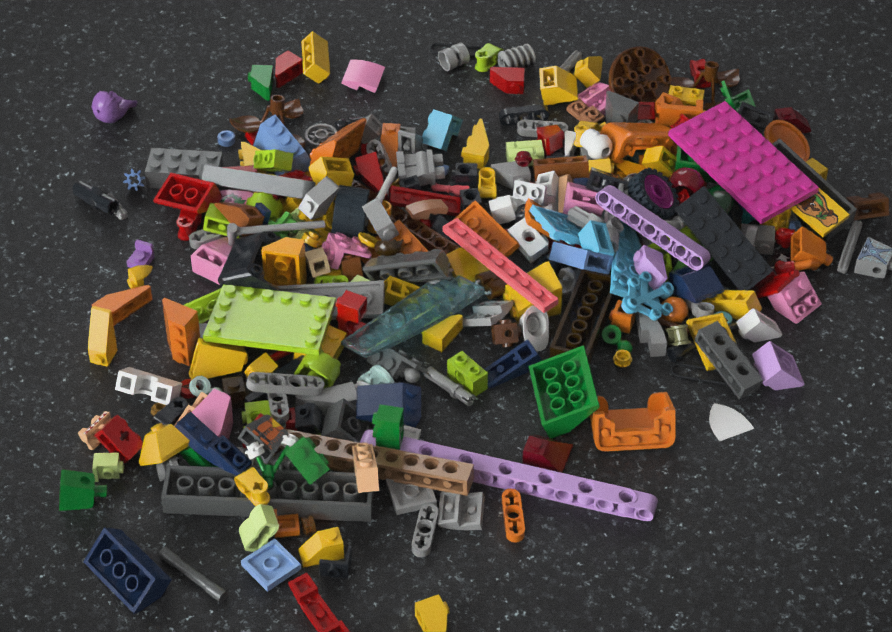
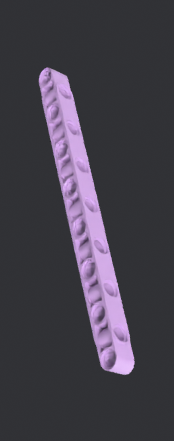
M373 430L364 431L360 443L376 446ZM403 437L400 448L401 451L474 464L473 482L505 490L512 488L522 494L621 517L651 521L658 503V499L649 493L413 438Z

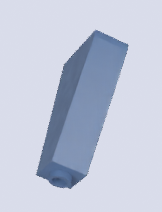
M553 242L549 260L584 270L609 274L613 256Z

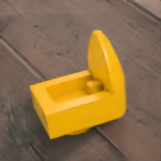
M137 265L129 268V279H127L129 287L132 289L144 286L143 279L151 273L153 267L150 265Z

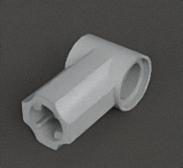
M577 206L570 208L567 213V219L581 227V229L590 220L601 223L605 222L597 215L589 214Z

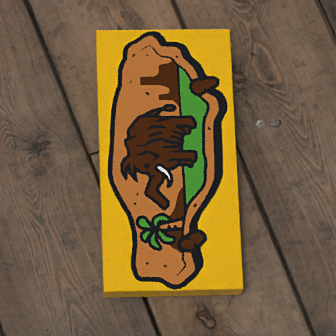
M820 188L818 193L798 203L791 209L822 237L847 220L850 215Z

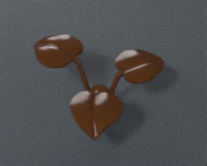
M707 61L704 70H701L695 83L689 78L673 77L671 85L696 88L702 76H704L706 81L712 82V103H705L703 105V110L707 111L722 103L715 102V83L722 85L721 81L725 80L728 87L737 86L740 81L739 68L718 72L719 64L715 61Z
M272 95L270 106H267L261 121L251 115L229 118V121L237 130L251 133L259 130L260 124L265 121L269 111L272 115L280 116L281 122L284 124V116L291 119L301 117L303 115V108L299 98L284 103L285 98L282 95ZM292 134L298 143L305 148L304 139L299 135Z

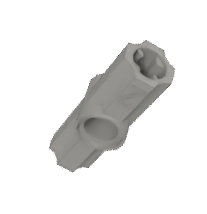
M605 210L604 223L607 226L615 253L619 248V234L624 230L620 219Z

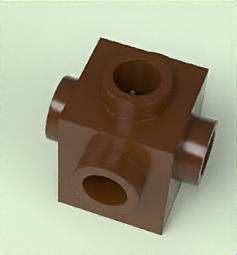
M511 319L499 320L500 324L491 326L493 344H502V347H512L514 342H519L518 338L521 337L520 326H517L515 322L511 323ZM506 330H508V332H509V334H508L507 336H505V331H506Z

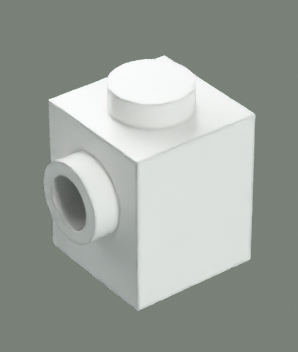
M510 195L489 201L491 214L499 224L515 220L517 204L516 201L511 200Z

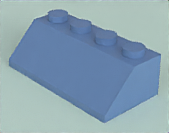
M275 114L260 124L253 144L254 147L260 150L276 149L294 153L292 170L289 172L294 170L304 172L309 169L311 159ZM274 172V173H275L277 176H279V175H282V174H284V173H289V172Z

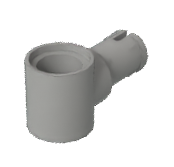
M684 300L687 303L688 309L692 311L696 318L714 314V305L711 303H692L690 300Z

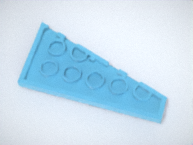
M620 220L624 230L619 234V248L613 255L610 293L625 297L628 295L627 280L632 276H636L639 279V273L635 270L633 256L636 251L641 249V244L636 230ZM649 284L647 293L653 291ZM640 285L636 288V298L639 297ZM659 298L653 299L654 301L660 303Z

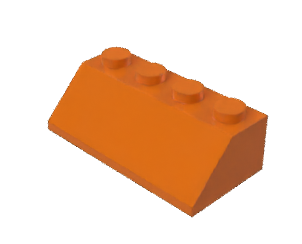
M362 118L343 127L326 141L320 143L318 147L312 149L310 165L321 156L350 158L359 151L367 119Z

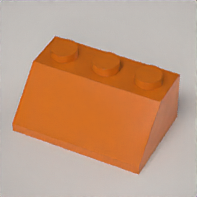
M163 298L167 341L172 358L178 363L190 366L198 338H201L198 311Z

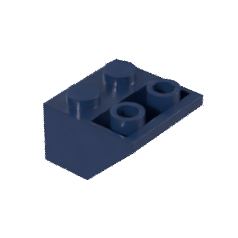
M705 265L699 270L685 266L669 272L670 283L674 287L673 295L690 300L692 303H700L703 299L714 298L717 294L724 292V287L711 266Z

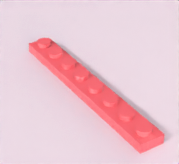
M458 218L443 226V232L543 313L558 305V298Z

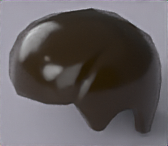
M404 240L377 241L374 249L380 256H394L402 253Z

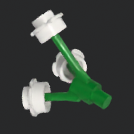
M293 434L283 435L281 445L285 449L275 465H266L262 461L260 455L265 452L263 449L264 444H259L257 441L246 446L248 450L245 451V454H248V458L253 462L252 466L261 469L262 478L268 483V488L273 487L272 480H274V474H276L279 465L286 456L284 451L299 440Z

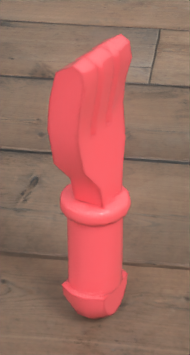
M437 183L436 185H431V190L434 192H452L456 196H460V190L470 189V186L467 185L450 186Z

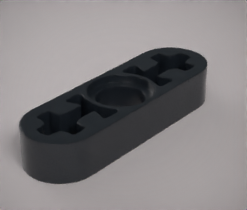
M544 104L505 108L499 112L500 122L505 126L517 125L520 120L524 119L546 121L550 116L548 107ZM522 113H528L526 117H520Z

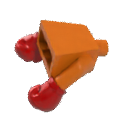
M802 226L797 231L789 228H778L775 231V242L778 245H781L783 248H788L791 245V261L784 262L778 260L774 265L776 275L793 270H816L822 264L829 266L832 263L833 257L826 253V242Z

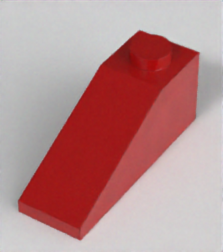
M373 152L356 157L357 165L354 166L356 175L361 177L367 187L378 194L385 180L377 153ZM387 192L384 199L388 201L389 196Z

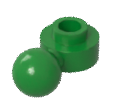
M608 325L603 329L602 338L606 344L617 345V351L627 350L629 353L632 352V344L627 340L621 339L622 334L619 327ZM610 333L616 335L613 339H610L608 336Z

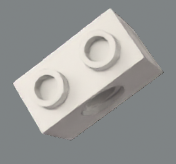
M525 217L508 229V233L520 245L518 249L530 263L548 251L549 241L544 234L540 235L537 230L527 225ZM533 237L534 240L528 242L525 240V238Z

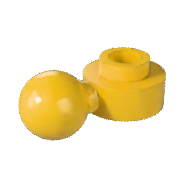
M313 231L304 232L301 239L305 240L306 244L314 248L322 247L323 242L327 239L325 237L319 239V235Z

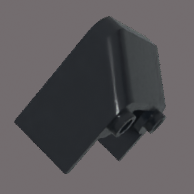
M271 231L237 238L220 272L218 283L221 286L225 284L279 291V287L263 279L265 275L264 270L260 265L253 262L257 254L262 256V247L283 238Z

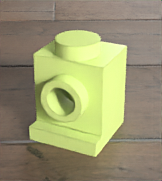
M94 453L92 470L95 475V482H99V479H120V473H124V461H120L119 453Z

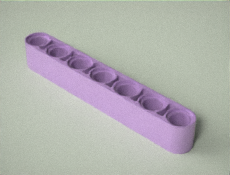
M608 185L596 194L595 199L599 206L691 269L699 270L710 261L711 256L707 249L616 187Z

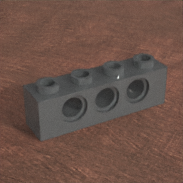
M718 321L699 329L694 341L740 400L758 391L763 382L760 373L753 368L749 359L738 348L737 343L727 334L726 329Z

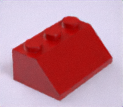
M170 173L153 202L199 214L207 212L210 203H218L223 196L213 182Z

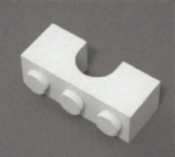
M127 367L119 370L115 390L132 395L138 393L152 396L151 401L168 405L174 398L180 397L182 383Z

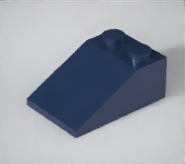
M406 383L358 386L356 419L372 422L373 413L378 411L379 405H388L404 408V425L415 428L421 419V387Z

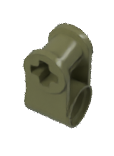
M688 324L665 329L664 334L667 346L691 343V340H688L687 334Z

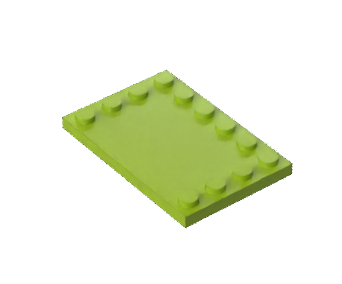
M223 284L204 331L203 341L319 355L336 306V298Z

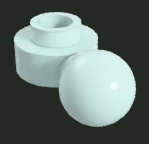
M204 376L195 377L189 384L190 392L196 397L201 392L208 395L214 388L223 392L219 387L210 388V382Z

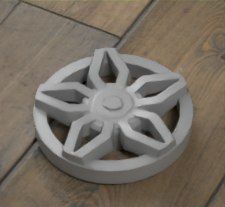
M315 124L306 130L305 140L311 148H316L320 143L333 136L337 130L329 124Z

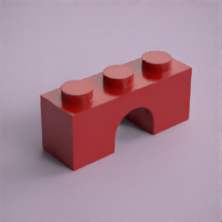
M346 290L336 301L338 329L347 333L345 345L360 350L367 340L363 336L365 333L368 334V324L361 322V319L368 311L367 297Z

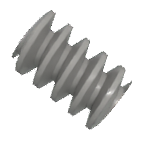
M529 44L519 45L517 48L513 47L498 53L499 67L513 66L518 68V64L520 67H523L524 63L530 65V61L533 64L536 63L534 50Z

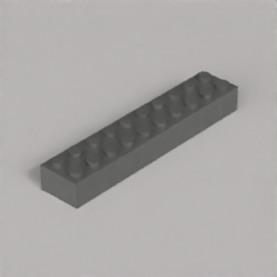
M167 465L161 496L163 513L249 517L251 511L256 506L236 486L234 478L237 475L219 467ZM256 469L262 477L261 469ZM277 470L276 474H274V480H272L273 487L267 490L270 495V501L267 505L277 509V516L298 514L299 519L371 522L374 491L358 493L355 473L326 472L309 485L298 470Z

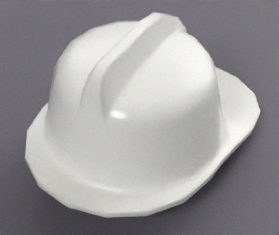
M533 305L521 316L519 326L524 335V340L528 339L536 351L545 349L549 341L547 312L543 313Z

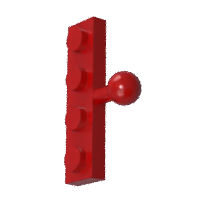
M392 185L389 188L388 202L393 206L406 208L407 205L418 201L441 199L448 207L447 214L445 215L458 216L460 214V197ZM430 219L419 220L426 226H431Z

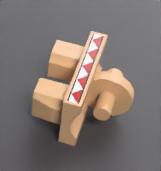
M107 411L101 416L96 415L88 428H82L78 432L81 440L86 442L90 450H94L101 443L94 434L111 419V415Z

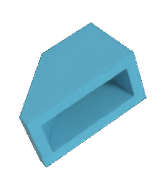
M590 220L578 233L582 249L611 256L615 254L605 223Z

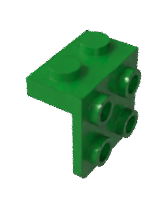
M725 80L721 81L723 87L720 90L723 96L727 97L724 100L735 111L738 112L742 102L756 107L749 89L733 96Z
M300 436L299 440L285 450L284 453L307 483L311 485L329 470L327 466L329 462L322 453L317 454L314 450L316 445L309 437Z

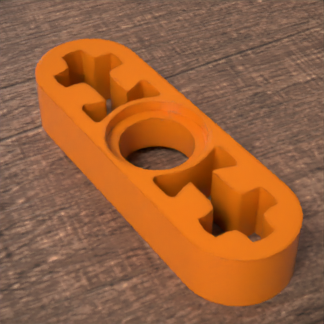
M506 489L502 493L506 537L511 542H520L525 537L521 495L516 489ZM510 497L514 500L513 505H510ZM515 512L519 516L517 518H510L508 514ZM517 525V533H514L513 526Z

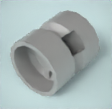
M461 42L438 52L440 65L445 71L466 64L470 60L468 49Z

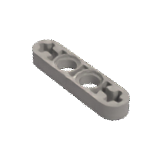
M252 372L248 375L246 386L254 392L318 396L323 391L324 381L317 376ZM271 381L279 382L280 385H274ZM294 382L299 384L300 386L295 387L291 385V383Z

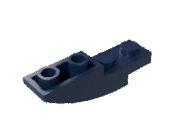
M191 411L177 422L175 427L190 440L188 445L215 466L238 476L253 463L224 435L218 437Z

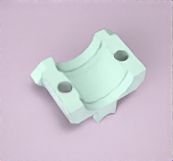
M374 365L368 372L358 378V381L361 380L370 385L395 383L391 375L380 365Z

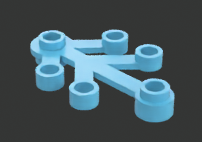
M644 271L639 275V279L636 276H632L627 280L628 295L623 298L621 303L622 309L627 314L640 312L650 317L653 321L658 320L662 314L668 316L673 311L672 305L667 302L662 305L653 299L658 297L662 299L669 298L674 291L673 285L669 282H664L658 289L647 293L648 282L652 280L651 274ZM640 285L639 297L636 298V288ZM641 304H645L649 307H652V309L650 310L642 306Z

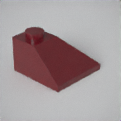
M536 434L530 435L523 449L522 464L563 473L573 444Z

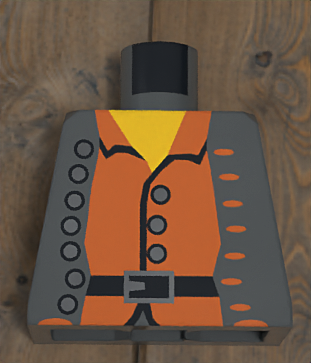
M266 414L246 425L238 439L246 446L257 441L259 444H264L263 449L265 452L260 457L267 464L280 447L283 435H288V431L285 430L286 422L282 418L274 420L270 415Z

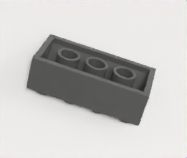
M433 249L428 252L415 251L411 254L398 253L394 256L381 255L377 258H370L363 267V271L371 281H385L389 276L409 283L448 279L449 258L440 249Z

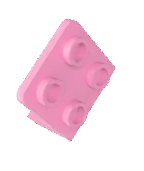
M329 232L326 241L322 244L328 263L334 269L339 268L344 253L365 258H371L372 256L368 247L360 242L358 237L353 236V238H350L340 232H336V234Z

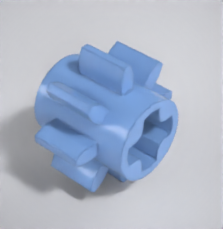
M131 169L130 175L124 174L127 180L123 181V183L129 184L128 190L133 186L138 191L139 185L145 186L141 183L142 180L146 179V177L140 176L141 170L134 173V170ZM137 175V180L139 181V183H134L132 185V180L130 179V177H135Z

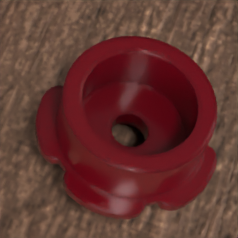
M520 151L515 157L516 163L521 167L528 166L533 160L528 151Z

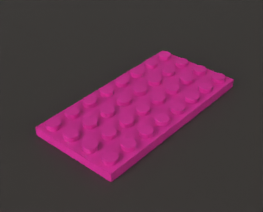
M726 101L668 132V136L760 224L815 195L819 191V187Z

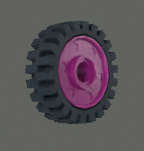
M645 168L629 180L628 194H631L629 197L661 219H669L676 213L674 209L679 205V200H677L679 198L678 194H675L676 189L671 187L673 184L671 181L668 183L666 176L662 177L663 173L660 171L657 173L656 169Z

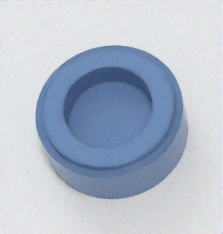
M225 130L217 136L218 143L221 146L229 147L235 143V134L232 131Z

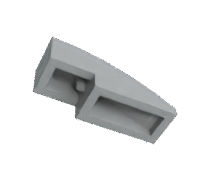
M636 312L635 318L640 343H648L650 357L666 356L667 341L658 320L653 321L650 317Z

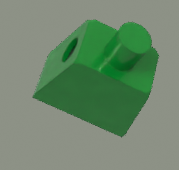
M61 470L59 511L89 509L93 507L94 497H107V485H95V475L93 473Z

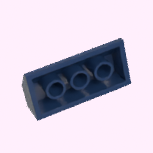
M104 527L83 561L134 614L139 613L161 598L172 581L121 529Z

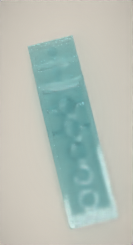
M460 275L450 282L442 279L435 285L427 282L342 340L341 345L364 358L375 355L412 338L455 314L484 295V287Z

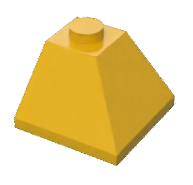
M156 424L151 427L152 431L144 436L139 464L144 466L163 463L187 448L190 440L172 424Z

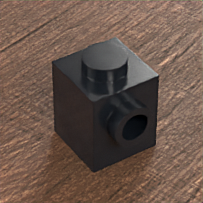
M305 403L304 405L296 406L295 428L298 431L311 434L322 433V411L315 403Z

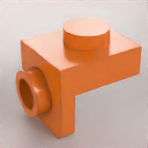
M273 509L279 523V529L275 533V538L300 536L298 514L277 516V509Z

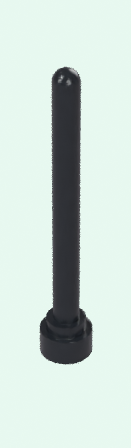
M736 322L728 325L731 332L739 329ZM694 341L682 347L672 346L667 349V355L672 362H677L683 358L685 353L697 347Z

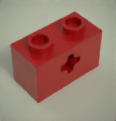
M118 414L94 434L110 453H119L120 461H124V463L129 461L143 445L141 437L133 432L126 420Z

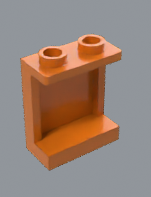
M661 98V103L657 104L656 114H659V117L655 118V123L669 127L680 118V114L685 115L688 119H692L703 113V100H696V106L665 104V98Z

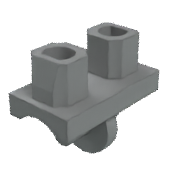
M571 267L562 268L558 274L559 282L562 285V296L565 301L570 300L582 270L580 268L577 270H572Z

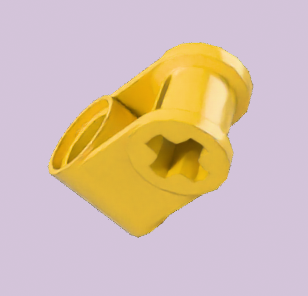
M580 121L574 127L576 132L574 145L582 147L580 145L582 134L588 129H595L599 132V124Z
M484 167L479 171L478 191L481 199H496L495 171L490 167Z
M254 467L234 478L238 489L246 495L253 505H267L269 503L268 483Z

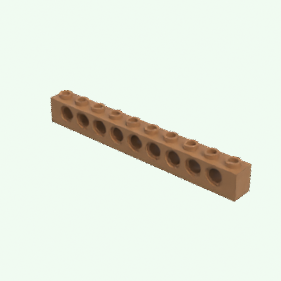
M285 429L288 431V435L293 434L298 438L300 436L309 437L316 445L314 450L317 454L322 453L328 460L329 464L327 466L329 470L355 473L352 446H356L359 442ZM280 445L275 454H277L281 450H284L285 448L282 445ZM373 445L378 467V479H390L397 483L412 484L418 487L468 496L474 481V464Z

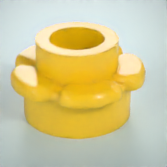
M618 350L613 356L614 364L622 368L628 367L630 362H632L631 354L627 350Z

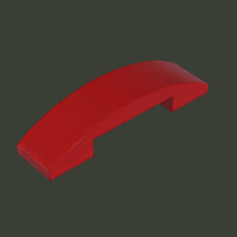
M308 573L288 582L298 604L318 632H350L342 620L338 621L319 595L318 587Z

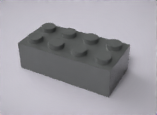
M151 148L145 169L147 188L161 189L170 173L198 179L201 164L224 167L222 152Z

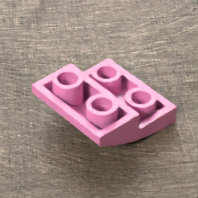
M350 60L341 84L355 90L360 86L375 93L385 67L369 61Z

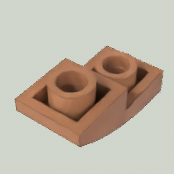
M580 98L568 105L566 109L568 113L579 121L598 123L605 118L595 106L588 107Z
M429 199L409 204L405 210L412 219L421 220L429 219L430 213L433 215L447 214L448 207L441 199Z

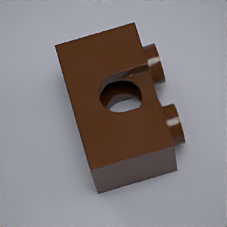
M881 192L869 194L868 198H861L860 196L846 197V200L857 209L854 220L889 215V197ZM869 209V212L865 213L862 210Z

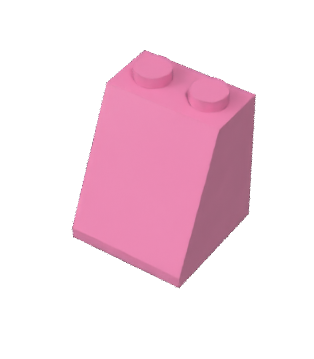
M214 388L192 413L218 437L224 435L229 440L233 426L231 396Z

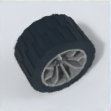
M339 185L340 189L336 195L332 233L340 232L350 238H353V236L358 237L360 232H365V226H368V217L362 206L369 203L370 190Z

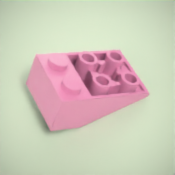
M228 237L202 244L191 255L192 271L219 284L218 277L232 248L228 244Z

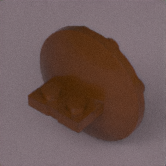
M642 46L622 51L613 61L609 72L610 91L637 102H656L663 92L669 93L672 81L665 60L656 51Z

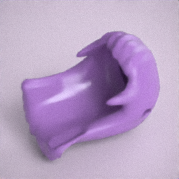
M99 91L94 96L91 107L98 120L105 123H114L125 115L128 108L136 107L138 102L121 98L113 91L109 93Z

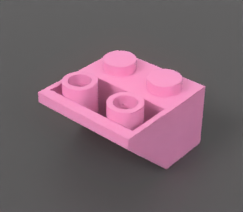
M568 182L563 214H567L570 208L577 206L589 214L593 213L601 217L604 208L596 202L595 196L598 191L586 188L584 185Z
M800 272L799 277L794 278L779 293L767 296L774 310L795 324L799 323L822 304L805 272Z

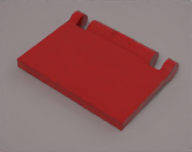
M793 270L775 275L773 279L755 292L757 298L779 293L794 278L799 277V271Z

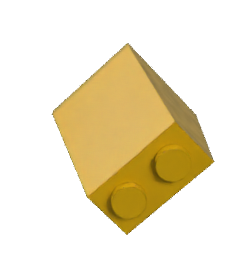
M548 261L527 272V274L558 298V305L547 311L548 317L561 314L562 285ZM505 285L503 300H513L514 304L510 309V315L519 324L521 316L533 304L510 285Z

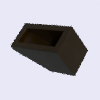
M242 376L221 378L223 392L231 396L232 409L245 407V389Z

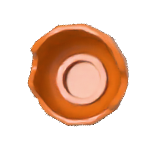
M672 296L661 303L663 305L667 302L673 307V311L668 316L662 314L661 318L674 323H682L686 317H689L687 303L682 298Z

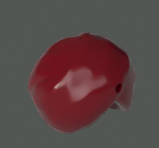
M688 167L674 171L668 179V183L671 181L673 184L671 187L676 189L675 194L687 189L690 196H692L703 186L705 188L707 186L701 173Z

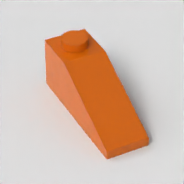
M383 123L381 143L386 149L392 166L397 167L396 152L398 151L400 124ZM380 159V164L383 166L385 159Z
M145 285L105 295L93 303L92 306L111 310L113 325L115 326L152 301L151 286Z

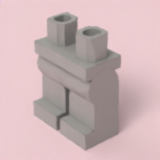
M432 149L426 150L427 152L419 151L415 154H403V151H397L399 184L400 179L417 175L420 186L436 185L435 179L445 178L442 154L432 155Z

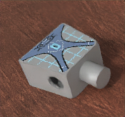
M868 237L857 258L854 273L883 279L888 270H892V247Z

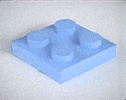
M275 538L241 560V566L267 592L301 570V564Z

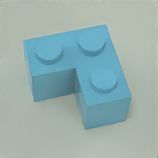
M433 109V112L428 117V127L422 135V143L447 151L452 135L458 136L463 119Z

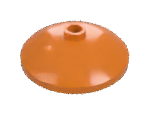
M774 120L766 126L764 137L771 144L780 138L805 162L808 161L810 157L809 144L797 127L783 120Z

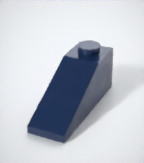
M528 339L484 369L488 373L489 388L528 373L530 365L543 361Z

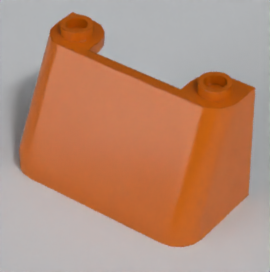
M610 122L601 129L600 134L607 135L612 141L613 150L610 156L614 163H623V158L627 155L634 156L636 150H646V148L664 146L676 157L677 144L668 136V132L672 128L663 124Z
M667 392L653 393L648 398L647 408L608 410L607 400L602 396H597L600 407L590 415L594 443L598 450L606 452L668 448L675 442V408Z

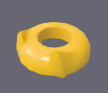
M360 232L358 234L360 242L370 248H374L375 243L379 241L369 233Z

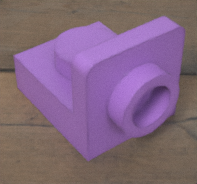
M136 240V250L127 260V267L149 265L155 258L153 245Z

